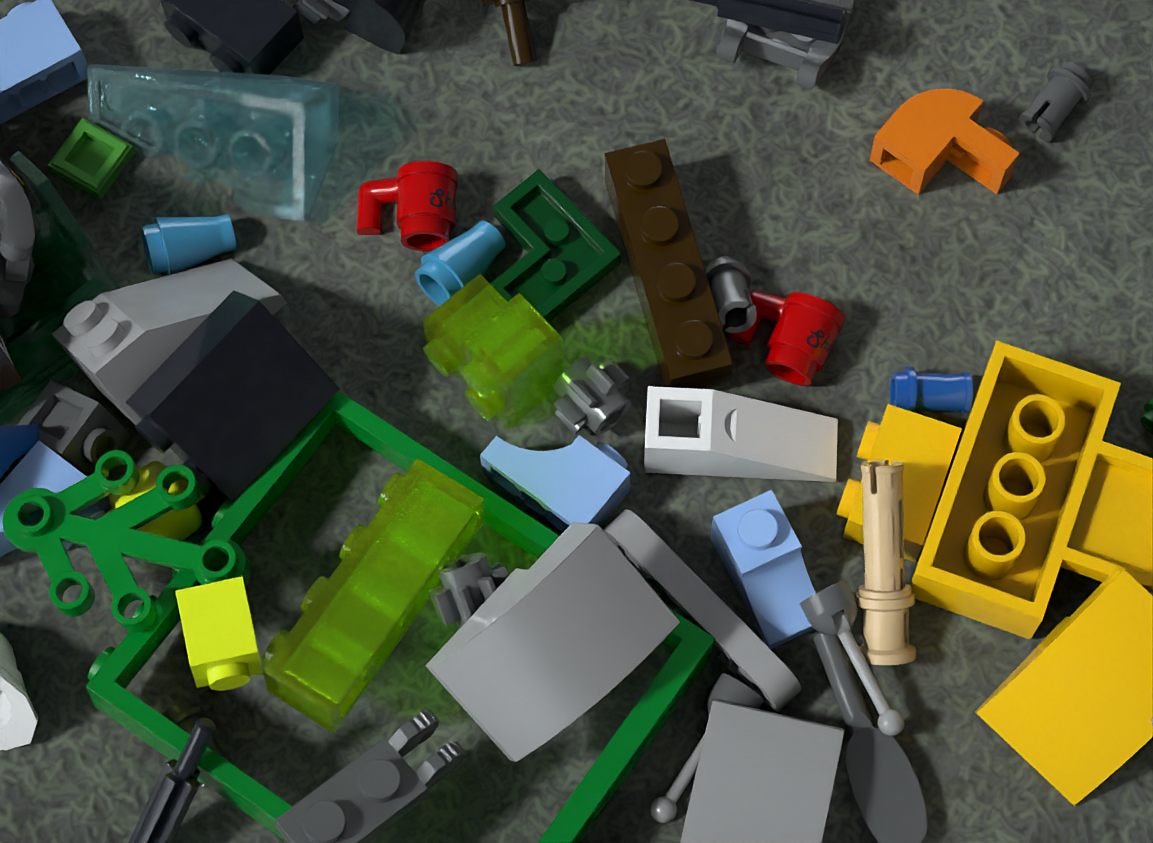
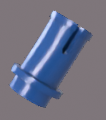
M905 366L903 372L892 373L890 380V405L911 412L960 411L961 413H968L971 410L973 382L969 372L961 374L916 373L914 367Z

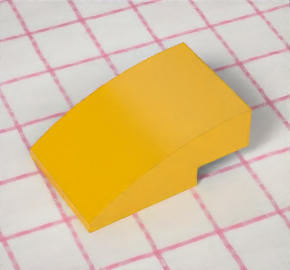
M1116 568L1070 617L1066 616L975 711L980 718L1074 806L1104 782L1153 737L1151 718H1153V595L1125 569Z

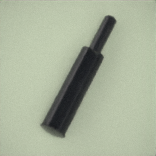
M689 0L717 7L718 17L838 44L846 24V8L813 0Z
M208 718L197 719L178 761L171 759L165 763L128 843L173 842L201 784L197 780L201 772L197 767L216 729L212 720Z

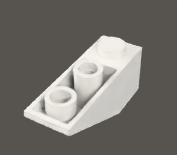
M648 386L644 473L836 482L838 419L713 389Z

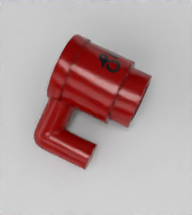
M415 161L401 166L396 173V177L363 183L358 190L357 234L380 235L382 204L397 202L396 224L401 230V244L415 251L431 252L449 242L451 231L456 223V189L458 187L456 169L441 162Z
M750 291L752 303L757 311L756 321L751 328L744 332L727 333V338L748 347L761 318L777 322L767 344L769 354L764 362V367L768 372L781 380L798 386H809L815 373L823 369L837 334L844 325V314L826 300L807 293L793 292L787 295V298H782L761 291Z

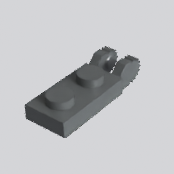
M426 709L402 725L389 740L384 737L275 819V827L288 843H368L427 798L428 790L457 768L463 759L466 758L467 753L457 741H453L437 750L416 772L411 769L403 757L419 744L429 739L440 723L430 709Z

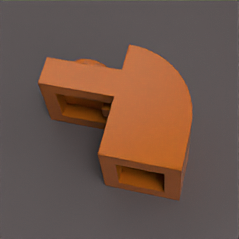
M934 89L911 97L893 113L874 136L869 161L918 195L947 160L992 192L998 194L1012 177L1020 153L1012 148L1011 143L1002 133L990 127L983 128L977 124L983 104L982 99L961 90Z

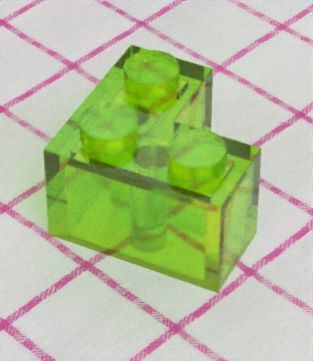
M481 274L477 275L422 320L426 342L428 343L423 347V350L431 363L446 377L455 372L469 387L464 394L472 407L487 421L496 416L508 429L554 391L555 382L564 372L563 338L520 293L507 302Z

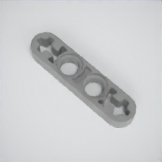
M625 509L603 529L658 596L664 593L676 606L673 611L715 638L714 645L721 652L717 658L743 684L754 690L765 700L763 705L774 713L779 712L801 691V685L790 669L640 517L631 510Z

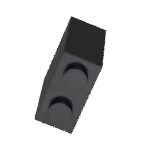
M233 290L125 403L141 418L135 426L139 434L162 454L170 448L184 462L182 465L188 467L199 481L201 487L200 494L206 497L213 490L234 502L332 399L340 388L259 300Z

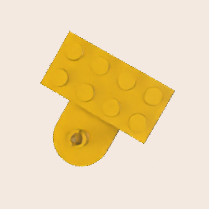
M996 340L910 582L912 591L915 593V599L1030 640L1043 620L1060 567L1101 582L1116 568L1125 569L1149 593H1153V458L1102 441L1121 383Z

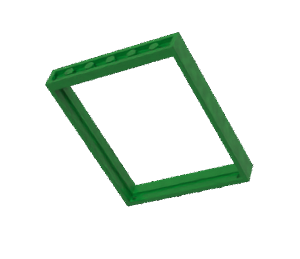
M338 391L234 502L229 499L225 500L213 518V530L200 546L217 538L230 539L241 546L335 426L353 436L537 559L556 541L559 535ZM225 554L216 556L209 562L208 570L220 571L229 561V556ZM173 568L171 572L173 579L158 597L150 596L157 607V615L153 624L144 631L129 632L116 649L113 646L106 648L91 666L88 673L90 681L86 688L96 708L168 759H176L178 761L190 734L126 690V687L181 620L175 591L201 585L194 573ZM144 602L137 608L132 618L141 614L144 609ZM670 609L680 623L667 635L663 642L675 649L538 843L582 842L711 658L715 642L713 636ZM207 747L197 767L201 771L197 779L285 840L275 827V819L292 806Z

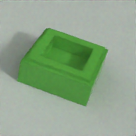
M82 118L49 162L48 167L52 173L101 200L133 157L135 151L132 145Z

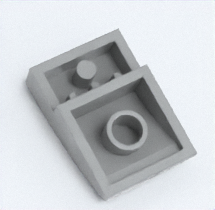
M572 522L529 570L516 568L427 663L426 667L510 761L517 762L561 732L600 701L627 677L667 637L680 621L599 525Z
M713 699L680 843H821L844 729Z

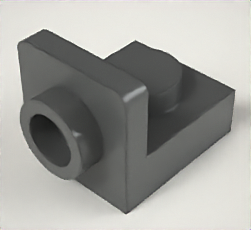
M50 380L18 423V425L38 424L40 441L87 477L95 473L96 463L102 455L113 450L122 451L131 438V433L99 402L53 380Z

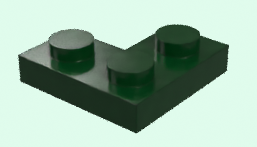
M540 169L492 206L493 216L528 253L486 287L487 297L527 340L621 264V253Z

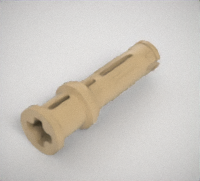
M889 460L866 461L860 464L863 487L865 584L859 586L858 592L855 594L857 606L862 608L863 644L859 648L868 664H906L916 659V648L909 644V607L915 604V593L910 585L905 584L904 463L894 460L889 465Z

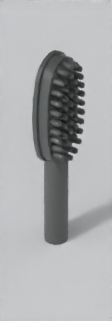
M820 633L813 640L851 736L845 750L847 777L862 818L878 843H921L926 836L928 828L926 807L917 776L907 755L893 736L885 735L879 728H875L839 636Z

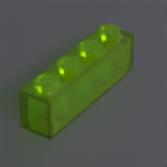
M418 458L404 476L396 473L390 478L377 502L380 510L367 527L359 524L352 530L339 554V557L343 559L329 579L321 576L314 582L301 605V610L304 614L290 633L283 629L276 634L262 657V664L265 665L262 671L267 692L335 734L431 597L428 591L440 586L442 583L438 569L446 563L459 558L484 523V498Z

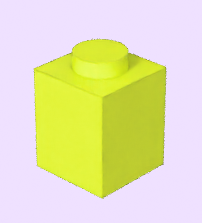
M243 576L175 591L189 664L197 688L210 686L212 690H230L248 683L250 676L263 674Z

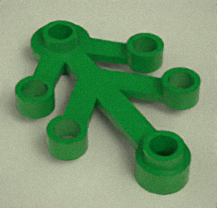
M120 450L109 451L102 455L96 463L95 473L57 494L45 488H32L21 492L10 501L3 515V530L6 537L19 550L38 554L52 582L49 589L51 601L64 615L70 617L83 615L90 610L95 601V591L89 581L81 573L75 571L63 542L88 547L113 596L111 604L112 614L118 623L130 632H141L149 628L155 621L157 607L149 594L138 586L123 556L194 573L201 585L243 576L246 586L251 576L250 561L242 548L230 539L217 538L200 546L136 530L173 509L184 510L196 503L201 492L200 483L193 472L184 465H171L165 468L159 474L155 488L96 520L76 516L77 513L109 494L124 495L131 492L137 486L140 478L139 469L130 455ZM119 465L127 466V472L121 479L116 481L108 480V474L114 467ZM180 479L189 481L188 487L183 493L179 495L168 494L170 486L175 481ZM39 510L44 511L43 518L38 524L25 526V522L31 514ZM221 554L229 556V562L225 568L215 572L208 570L209 562L213 558ZM74 585L82 586V593L77 600L70 603L63 602V594L69 587ZM137 600L144 602V609L140 615L134 618L124 617L125 608L128 604Z

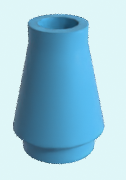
M228 214L216 217H154V224L141 226L143 248L152 275L166 272L168 276L183 272L222 253L236 250L235 234Z
M486 221L478 222L472 229L422 256V266L415 272V278L419 287L432 302L442 308L448 309L455 303H465L496 256L505 249V240L492 224Z

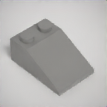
M228 259L101 293L92 301H85L75 306L66 315L63 325L53 332L52 335L91 383L126 417L137 425L141 418L125 402L233 290L259 300L272 315L287 303L281 294L233 259Z

